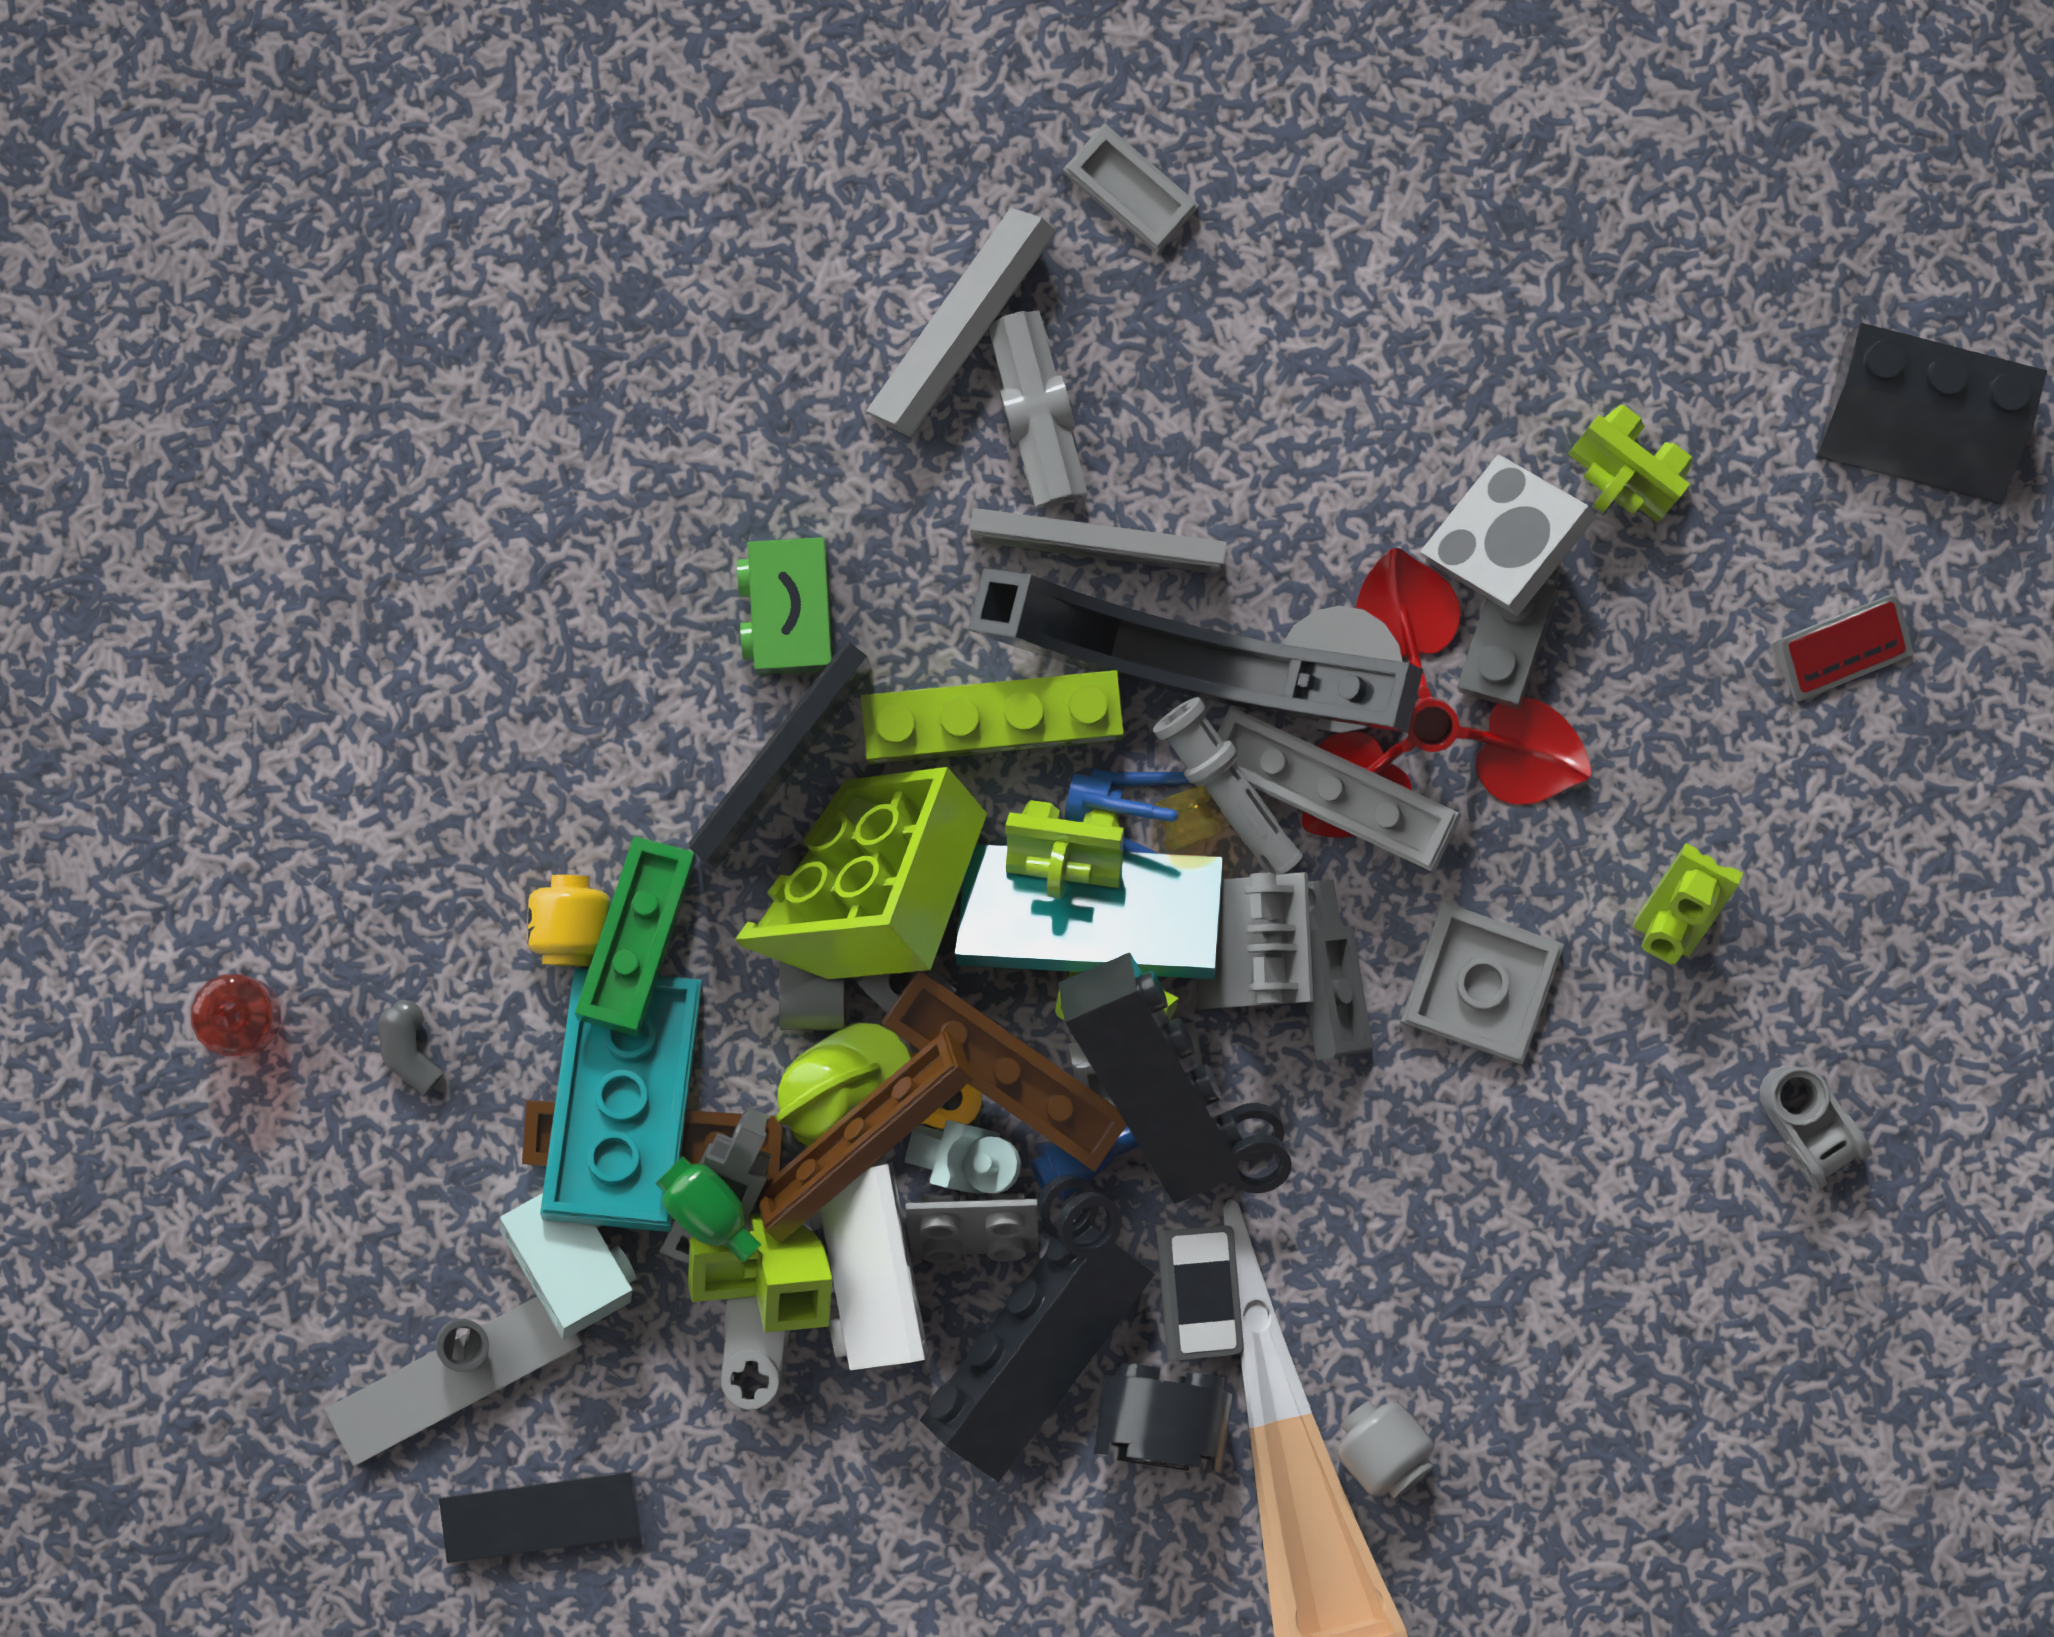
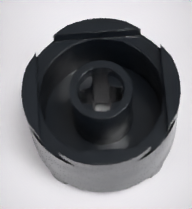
M1122 1363L1121 1367H1116L1115 1376H1104L1093 1455L1106 1457L1110 1455L1111 1446L1118 1447V1461L1189 1471V1466L1200 1467L1201 1459L1207 1460L1205 1473L1223 1472L1233 1396L1231 1393L1223 1391L1225 1378L1200 1373H1186V1377L1179 1376L1178 1383L1159 1380L1160 1368L1131 1363Z

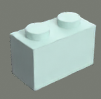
M542 1193L500 1216V1232L561 1339L565 1340L629 1304L632 1296V1288L629 1283L636 1280V1275L629 1260L618 1245L609 1250L597 1230L601 1225L542 1220L540 1215Z

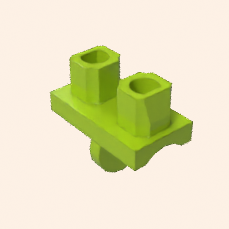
M1619 405L1604 418L1598 414L1568 453L1569 456L1588 469L1583 477L1602 491L1592 507L1603 514L1614 500L1632 515L1640 509L1659 523L1690 485L1685 478L1693 462L1692 456L1675 443L1665 442L1654 456L1634 441L1645 427L1642 418L1625 405Z
M1032 800L1027 803L1022 814L1009 812L1005 825V834L1007 836L1005 872L1047 878L1048 897L1059 899L1064 895L1067 881L1119 888L1123 868L1124 828H1119V817L1116 812L1093 809L1085 814L1083 822L1060 819V810L1052 803Z
M1685 843L1634 921L1633 928L1646 934L1641 945L1643 950L1668 964H1676L1682 954L1689 957L1739 886L1743 872L1733 867L1719 866L1712 857L1702 855L1697 848Z

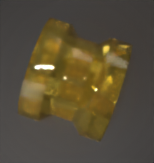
M1202 785L1152 804L1158 807L1174 809L1178 813V819L1175 822L1153 819L1161 823L1165 836L1161 844L1165 854L1181 851L1225 833L1221 820L1211 815L1208 807L1211 795L1208 794Z

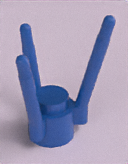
M1093 768L1091 776L1074 773L1067 798L1064 820L1083 822L1086 813L1091 812L1093 809L1116 812L1118 817L1122 813L1148 819L1175 822L1178 819L1176 810L1123 799L1124 789L1114 788L1113 786H1179L1195 784L1189 783L1184 776V771L1111 772ZM1123 836V852L1160 854Z

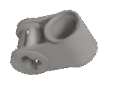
M1781 1066L1771 1070L1764 1077L1760 1086V1101L1763 1109L1786 1142L1785 1145L1788 1153L1814 1189L1819 1191L1825 1187L1828 1176L1855 1158L1864 1161L1873 1155L1867 1140L1858 1126L1842 1109L1825 1080L1817 1072L1803 1067ZM1797 1077L1805 1085L1807 1099L1798 1111L1789 1113L1780 1101V1092L1788 1080Z
M756 1296L727 1299L724 1321L725 1348L721 1387L726 1398L733 1405L746 1410L763 1407L772 1402L778 1395L783 1378L785 1352L789 1346L791 1330L764 1333ZM749 1361L758 1362L759 1373L769 1376L768 1387L757 1389L752 1399L745 1397V1387L735 1384L734 1380L736 1372L747 1370Z

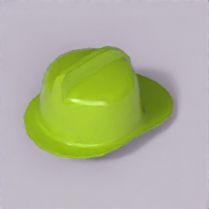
M856 1023L840 1029L799 1055L785 1070L778 1087V1107L780 1111L775 1115L778 1123L789 1126L797 1141L809 1147L911 1059L908 1047L895 1032L879 1024Z

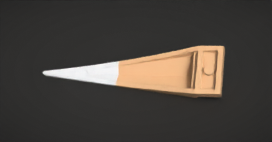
M1233 1199L1227 1200L1223 1207L1224 1224L1231 1226L1234 1230L1244 1349L1240 1356L1274 1637H1408L1407 1630L1356 1521L1310 1409L1274 1312L1239 1204Z

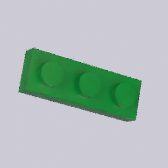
M633 836L575 1010V1016L578 1021L639 1037L697 862L693 851Z

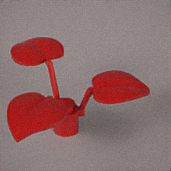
M1400 548L1390 549L1374 564L1362 584L1355 607L1356 609L1368 612L1385 623L1400 645L1402 657L1407 655L1408 663L1422 668L1418 652L1429 654L1441 651L1454 638L1460 624L1459 601L1451 585L1435 570L1419 562ZM1424 671L1418 690L1419 700L1415 702L1407 733L1408 736L1403 741L1394 745L1383 754L1379 743L1372 736L1363 732L1350 731L1329 736L1317 746L1412 791L1408 775L1401 768L1392 764L1399 756L1412 751L1416 746L1427 752H1439L1451 746L1456 738L1480 741L1485 743L1476 757V771L1480 781L1488 792L1497 799L1518 805L1543 801L1573 785L1588 780L1591 776L1589 758L1581 739L1568 721L1551 706L1529 697H1524L1520 710L1497 703L1490 714L1489 732L1459 725L1457 714L1448 703L1439 698L1431 697ZM1304 811L1302 813V826L1309 833L1334 838L1355 836Z

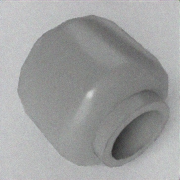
M1367 1401L1353 1411L1340 1425L1347 1435L1340 1442L1337 1456L1362 1488L1371 1496L1378 1497L1389 1493L1396 1500L1421 1481L1434 1467L1428 1460L1433 1451L1432 1439L1400 1403H1386L1376 1409L1370 1401Z

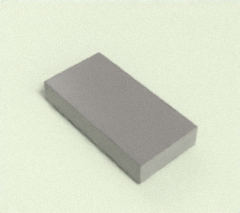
M1105 123L1063 168V174L1155 254H1158L1199 208L1197 202Z

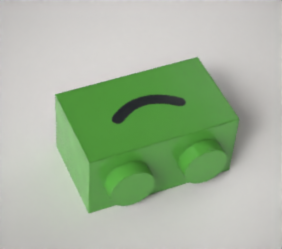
M825 538L747 542L748 559H737L739 597H750L752 622H742L740 624L743 661L754 660V669L758 675L822 672L833 659L828 553Z

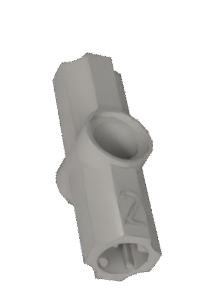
M1022 311L1003 316L990 325L988 332L1004 389L1000 390L1003 409L1008 417L1011 430L1010 436L1013 445L1018 444L1024 465L1023 470L1035 510L1063 505L1086 497L1088 492L1071 430H1075L1072 410L1062 375H1056L1051 356L1052 351L1040 311Z

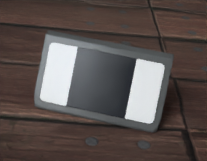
M1229 1225L1157 1231L1168 1361L1229 1356L1242 1353L1244 1343L1233 1228Z

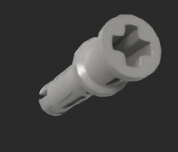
M1196 697L1182 703L1155 725L1153 733L1159 740L1166 739L1186 766L1184 776L1189 783H1194L1196 786L1202 785L1208 794L1211 795L1228 822L1256 857L1257 862L1265 873H1276V875L1286 873L1301 860L1302 853L1291 839L1288 838L1256 790L1242 774V771L1235 763L1237 759L1235 746L1231 741H1222L1203 714L1205 704L1202 700Z

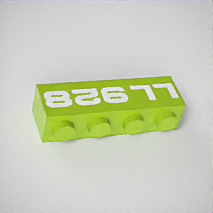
M1117 670L861 695L866 759L869 765L1122 741L1123 738Z

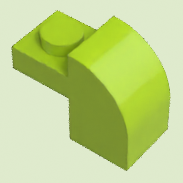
M750 1213L749 1232L762 1245L744 1263L725 1245L710 1246L701 1243L694 1237H690L688 1287L692 1302L756 1296L764 1333L829 1327L832 1276L821 1241L806 1226L801 1225L780 1243L765 1231L761 1213Z

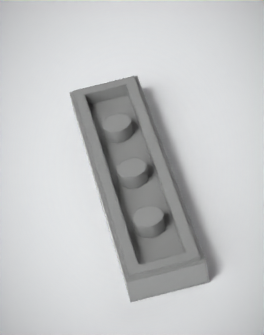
M1011 207L866 412L885 426L908 436L913 435L1052 240L1056 230L1042 217Z
M977 508L972 510L970 536L973 538V542L1218 574L1219 571H1222L1227 544L1224 541Z
M1230 706L1217 734L1222 741H1231L1237 754L1235 763L1253 788L1435 873L1462 816L1461 813Z
M536 1296L481 1326L489 1340V1351L484 1362L476 1369L468 1372L453 1371L440 1361L435 1350L324 1410L354 1467L582 1346L584 1342L579 1332L562 1340ZM467 1334L455 1339L452 1359L464 1360V1344Z

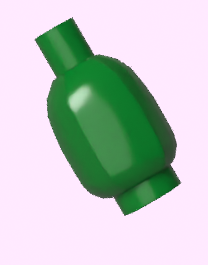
M682 1156L655 1183L664 1193L662 1200L666 1211L684 1230L701 1243L710 1246L725 1245L742 1263L762 1245L743 1226L744 1209L738 1197L705 1164L697 1163L692 1165Z

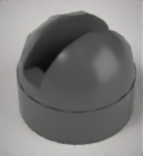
M459 1318L449 1321L439 1330L435 1341V1349L438 1358L447 1368L456 1372H468L479 1367L486 1359L489 1351V1340L484 1329L470 1319ZM457 1327L468 1329L464 1344V1360L452 1359Z

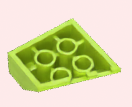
M948 767L845 780L805 837L804 842L809 849L807 854L791 876L780 874L767 892L774 901L758 925L747 921L735 940L743 948L825 979L931 970L987 812Z

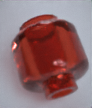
M222 974L207 981L196 993L191 1006V1026L197 1040L209 1051L224 1057H249L263 1051L275 1039L281 1024V1006L275 992L262 980L249 975ZM231 1002L235 1005L229 1011L226 1010ZM240 1013L239 1020L236 1021L235 1016ZM225 1017L227 1018L228 1027L225 1022Z

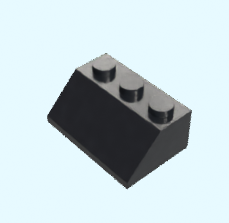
M1860 322L1845 338L1816 457L2001 504L2032 434L2047 370Z

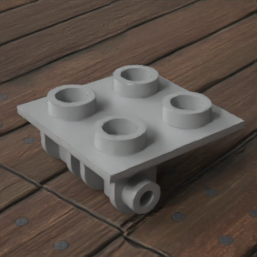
M1306 872L1276 875V873H1254L1246 878L1222 880L1215 979L1198 978L1199 1009L1314 1002L1308 875Z
M1024 1193L992 1194L991 1201H986V1194H979V1201H967V1195L961 1194L959 1202H954V1195L921 1196V1202L906 1203L911 1256L923 1255V1259L928 1262L943 1264L959 1260L961 1254L987 1253V1256L992 1260L1008 1262L1022 1259L1025 1257L1026 1252H1039L1037 1199H1024Z

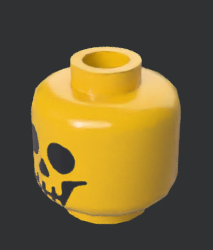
M551 875V887L539 888L533 891L528 899V948L535 954L542 955V965L589 967L611 905L610 897L601 890L590 889V876Z

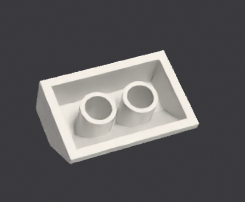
M893 1162L871 1166L809 1219L812 1231L824 1229L828 1251L826 1257L832 1276L831 1293L835 1292L840 1315V1318L829 1320L831 1339L835 1357L847 1356L850 1370L925 1360L928 1353Z

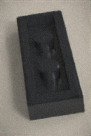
M633 1470L442 1496L439 1498L447 1563L634 1538L641 1535Z

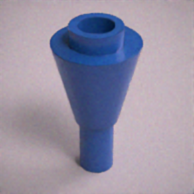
M1126 1126L1095 1172L1051 1141L1037 1143L1038 1157L1030 1162L1034 1176L1042 1190L1048 1182L1062 1175H1077L1089 1182L1109 1166L1115 1157L1139 1147L1128 1126ZM1069 1188L1063 1190L1057 1197L1064 1202L1079 1189Z

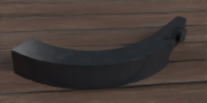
M983 568L967 629L993 640L1096 672L1117 670L1118 678L1214 702L1319 722V719L1406 733L1409 730L1424 670L1406 662L1291 646L1215 631L1113 604L1062 587L1032 574Z

